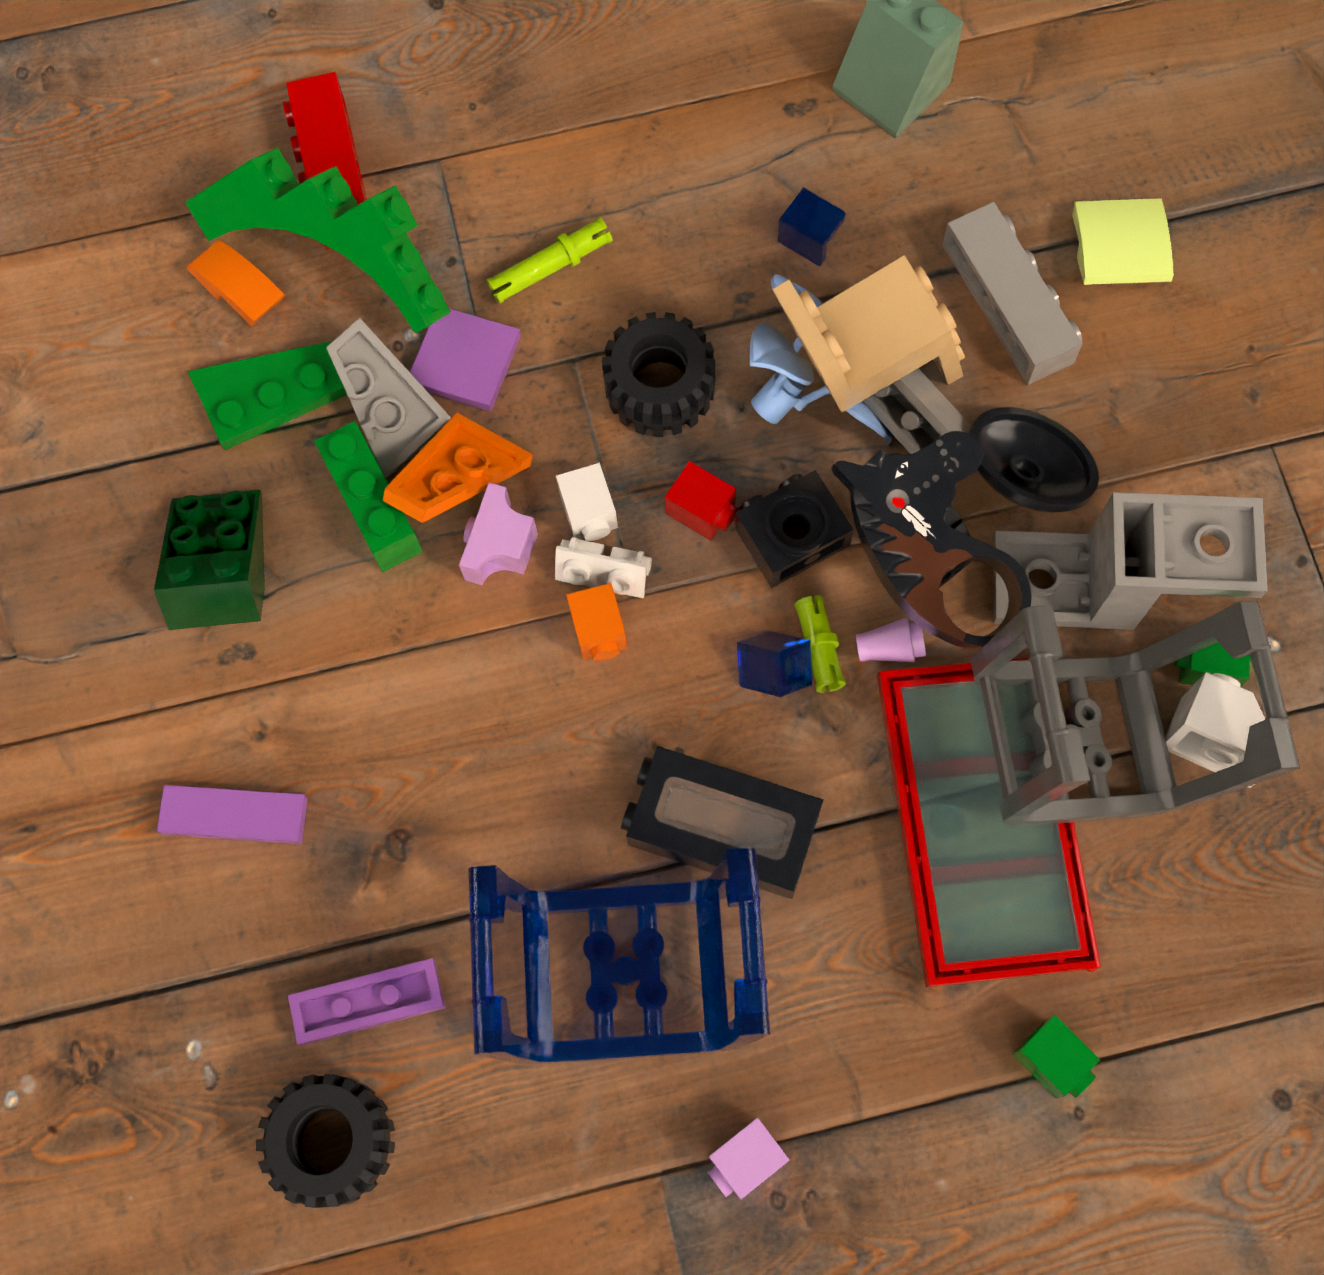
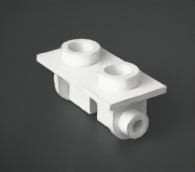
M572 537L570 541L563 539L561 545L556 547L555 580L591 588L612 583L614 593L644 598L646 575H649L652 558L645 557L644 551L637 552L613 547L610 556L603 555L604 544L580 540L577 537Z

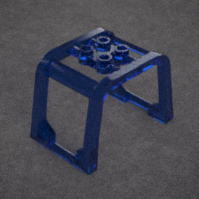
M755 848L726 849L721 863L708 878L693 882L567 891H534L510 878L497 865L468 868L474 1055L520 1064H550L672 1056L740 1049L771 1034L767 994L768 980L766 979L760 908L761 898L759 896ZM727 898L728 907H739L744 979H736L734 982L735 1018L731 1022H728L719 901ZM696 904L705 1031L664 1034L663 1007L667 1003L668 993L666 986L661 981L660 958L664 953L665 944L662 935L657 929L656 907ZM505 908L513 912L522 913L527 1038L511 1033L507 999L503 996H494L491 923H504ZM637 908L638 933L633 938L632 946L639 960L621 957L616 961H612L616 954V946L614 940L609 935L607 910ZM588 912L589 936L584 941L583 950L590 962L591 986L586 993V1002L593 1012L595 1039L553 1041L548 914ZM636 982H640L636 988L635 996L637 1003L643 1009L644 1035L614 1037L613 1011L618 1006L619 997L617 990L612 984L629 987Z

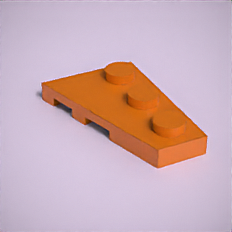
M456 413L385 488L383 501L424 523L485 491L488 483L498 484L529 468L534 454L465 416Z

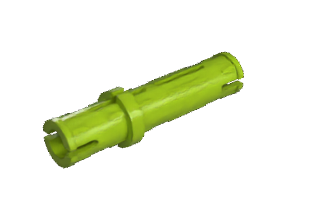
M598 217L593 222L568 236L566 233L560 234L556 237L557 242L495 276L487 278V284L493 290L507 283L506 286L492 293L499 304L503 303L504 300L567 265L574 267L580 264V258L607 243L613 242L610 231H604L592 238L594 234L607 228L603 219Z

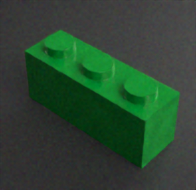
M353 421L315 440L316 447L382 573L422 553L421 546L405 514L383 501L385 488L389 484L356 422Z

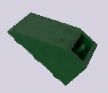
M261 490L232 491L202 496L189 495L171 499L154 586V592L168 630L261 621L265 593Z

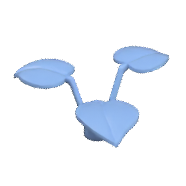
M775 274L771 278L772 289L788 279ZM791 282L798 294L807 290ZM808 291L816 307L823 304L815 295ZM760 323L751 335L750 366L776 371V373L751 399V404L756 412L766 421L778 424L793 407L801 411L808 403L830 394L825 385L802 397L800 392L804 389V385H810L814 381V373L809 363L798 353L802 347L801 342L797 337L792 345L778 330L768 324ZM863 401L846 410L854 418L882 436L887 445L892 442L891 432Z

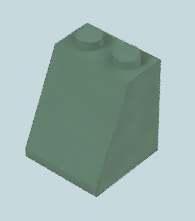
M867 0L833 83L832 91L896 139L950 85L964 21L936 0Z

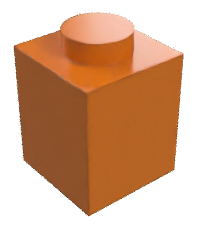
M612 583L566 594L583 660L593 658L594 661L612 659L620 654V650L628 648Z

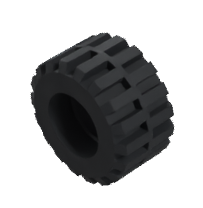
M656 312L646 313V320L639 321L637 316L628 320L629 328L624 329L620 326L614 332V341L608 340L605 346L606 357H602L606 398L609 400L610 409L613 414L619 413L620 422L626 427L634 423L635 432L642 435L645 434L647 429L653 430L654 437H663L664 430H671L672 435L682 433V425L684 424L692 428L698 423V414L705 416L710 409V400L714 399L715 359L711 342H706V334L700 327L693 331V322L684 317L680 322L676 321L674 313L665 312L664 318H656ZM658 362L672 364L684 373L676 383L661 388L644 385L635 378L642 368Z
M313 1074L303 1077V1082L299 1084L294 1082L288 1084L283 1088L285 1094L281 1098L273 1097L267 1105L272 1109L269 1117H261L258 1128L265 1130L263 1139H256V1151H262L264 1154V1160L258 1162L262 1173L270 1174L272 1179L268 1184L274 1191H282L286 1194L284 1199L294 1204L301 1203L305 1207L324 1208L353 1203L361 1199L360 1195L365 1192H371L378 1185L376 1182L379 1175H385L390 1164L386 1163L388 1154L394 1153L395 1142L390 1141V1132L395 1131L393 1120L388 1119L385 1113L389 1109L383 1100L378 1099L374 1095L375 1091L366 1085L358 1083L356 1080L339 1075L324 1074V1076H318ZM328 1109L337 1110L344 1114L350 1123L353 1134L352 1147L347 1159L336 1170L326 1173L318 1172L307 1163L303 1155L302 1136L307 1124L315 1115Z

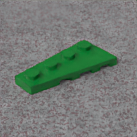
M333 341L187 371L224 450L230 449L346 396L345 388L326 348Z

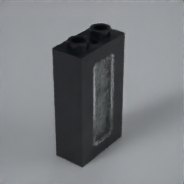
M659 746L656 748L653 759L644 758L637 778V785L643 786L638 803L629 802L621 825L622 830L628 831L626 835L628 846L793 899L824 799Z

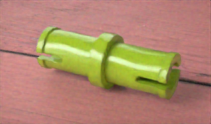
M816 595L814 597L815 603L813 604L812 596H808L798 600L794 605L804 640L801 642L802 652L804 655L809 656L816 683V691L824 693L826 691L825 686L827 685L828 692H833L846 685L836 648L839 646L836 633L831 632L824 606V598Z

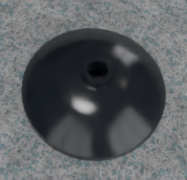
M1014 407L988 410L974 421L969 434L977 440L983 451V458L977 471L991 488L1006 499L1035 511L1067 512L1085 505L1096 491L1099 482V472L1092 454L1078 437L1058 422L1039 413Z

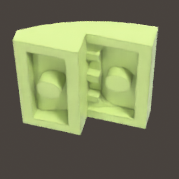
M1162 198L1074 202L1072 217L1079 240L1077 260L1084 285L1172 282L1174 275L1172 249Z

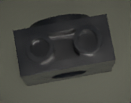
M816 470L805 476L795 474L787 478L779 485V490L764 498L762 495L749 498L739 507V511L736 512L735 530L771 588L842 551L851 544L854 529ZM791 527H799L807 533V536L801 539H792L784 531Z

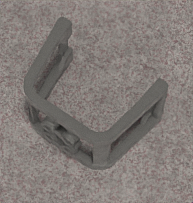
M1239 601L1193 626L1131 654L1107 658L1059 659L1063 656L1053 607L1031 606L1022 609L970 659L976 683L981 685L1004 798L999 802L1004 825L1032 826L1126 819L1163 814L1184 809L1301 768L1289 724L1290 719L1287 716L1271 653V645L1268 642L1258 601ZM1217 642L1232 658H1242L1250 655L1266 719L1250 726L1243 762L1176 786L1150 672ZM1028 647L1029 660L1010 661ZM1116 680L1141 789L1140 795L1112 797L1110 795L1106 773L1111 769L1112 758L1104 747L1099 724L1102 719V712L1097 703L1089 699L1086 682ZM1058 683H1066L1071 705L1064 711ZM997 685H1026L1030 707L1021 714L1020 726L1027 735L1033 738L1036 756L1030 761L1029 765L1033 779L1020 788L1017 787ZM1088 782L1091 798L1069 799V791Z

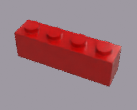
M336 71L287 82L289 100L282 102L288 126H295L297 136L290 137V142L296 162H303L305 172L298 173L299 184L336 166L343 179L348 183L357 204L359 205L366 201V192L346 103Z

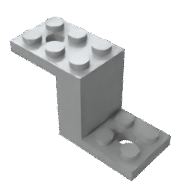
M1113 492L1089 534L995 531L993 536V547L1013 557L1021 565L1028 579L1029 572L1035 569L1045 570L1052 576L1053 586L1047 589L1037 588L1029 580L1032 594L1031 606H1052L1057 627L1134 630L1161 594L1262 598L1268 592L1263 498ZM1207 535L1218 538L1224 546V554L1221 556L1208 555L1200 546V538ZM993 569V624H1001L1008 609V591L1003 579Z

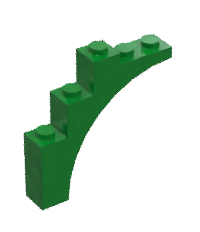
M276 148L249 160L185 202L208 241L236 230L257 227L278 229L314 239L344 255L368 274L391 298L415 333L427 328L451 312L444 301L442 292L435 285L423 264L420 253L413 246L406 233L417 227L418 224L411 213L408 203L401 196L396 185L358 205L348 183L343 179L336 166L311 177L299 185L290 165L285 161L279 148Z

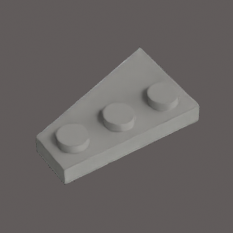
M359 318L326 348L385 479H387L429 442L451 417Z

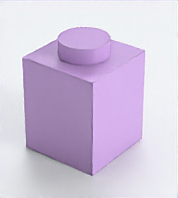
M757 1118L709 1156L715 1166L708 1171V1174L725 1197L735 1192L741 1200L790 1160L759 1118Z

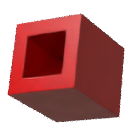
M690 461L664 497L665 513L710 541H712L719 529L726 531L730 527L739 509L735 506V487Z

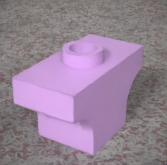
M488 483L477 516H471L466 524L463 540L467 544L459 563L465 581L483 585L486 578L497 571L508 570L523 575L525 573L538 532L533 517L519 514L510 508L511 502L506 487Z

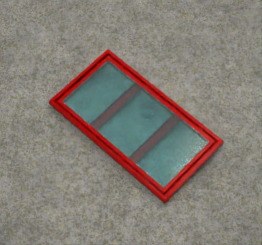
M1029 658L1012 659L1010 661L1029 660ZM971 663L880 671L877 675L925 987L930 988L1085 970L1094 972L1096 969L1101 968L1074 822L1032 826H1009L1003 823L999 802L1004 798L981 685L975 682ZM997 685L1017 787L1020 788L1033 779L1029 765L1030 761L1036 756L1033 738L1027 735L1020 726L1021 714L1030 707L1026 685Z

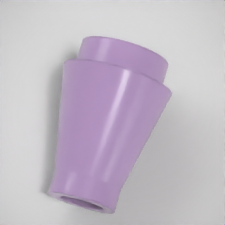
M908 616L871 631L856 634L860 662L875 660L915 663V658L926 656L922 627L912 620L909 621Z

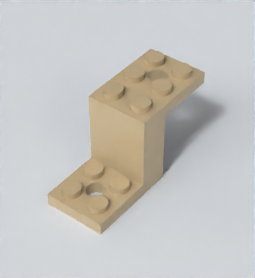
M905 255L816 307L807 290L798 294L790 279L772 289L799 341L841 413L931 360L934 361L948 385L963 377L960 361L965 358V355L959 346L961 341L954 329L957 327L946 305L944 303L938 305L932 293L934 288L923 268L918 266L913 269Z

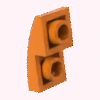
M217 240L186 268L217 300L223 298L251 327L279 304L285 296L258 268L221 240Z

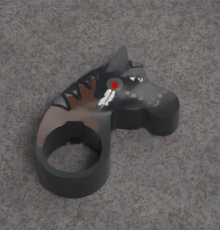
M951 431L945 433L925 448L909 455H886L880 450L864 465L837 461L831 467V470L850 491L851 509L856 530L877 577L895 603L912 621L925 631L958 647L980 648L986 645L1022 609L1031 607L1032 594L1029 579L1021 565L1013 557L951 528L945 522V514L956 495V483L976 472L983 458L982 448L972 435L961 431ZM975 561L986 564L1000 575L1006 585L1009 599L1006 616L998 628L986 636H976L964 632L952 622L946 612L943 592L939 590L945 572L953 570L961 562Z

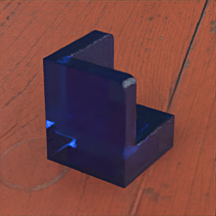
M803 187L779 219L778 242L814 264L821 266L826 259L827 244L845 221L846 213Z
M768 631L737 642L739 684L742 688L783 697L812 685L810 640Z

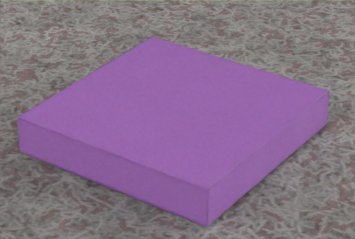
M449 308L451 311L449 314L429 326L410 373L429 394L492 412L520 341V329Z

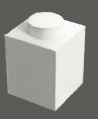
M600 463L556 476L559 493L573 537L594 541L604 538L610 534L611 530L618 528L616 511Z

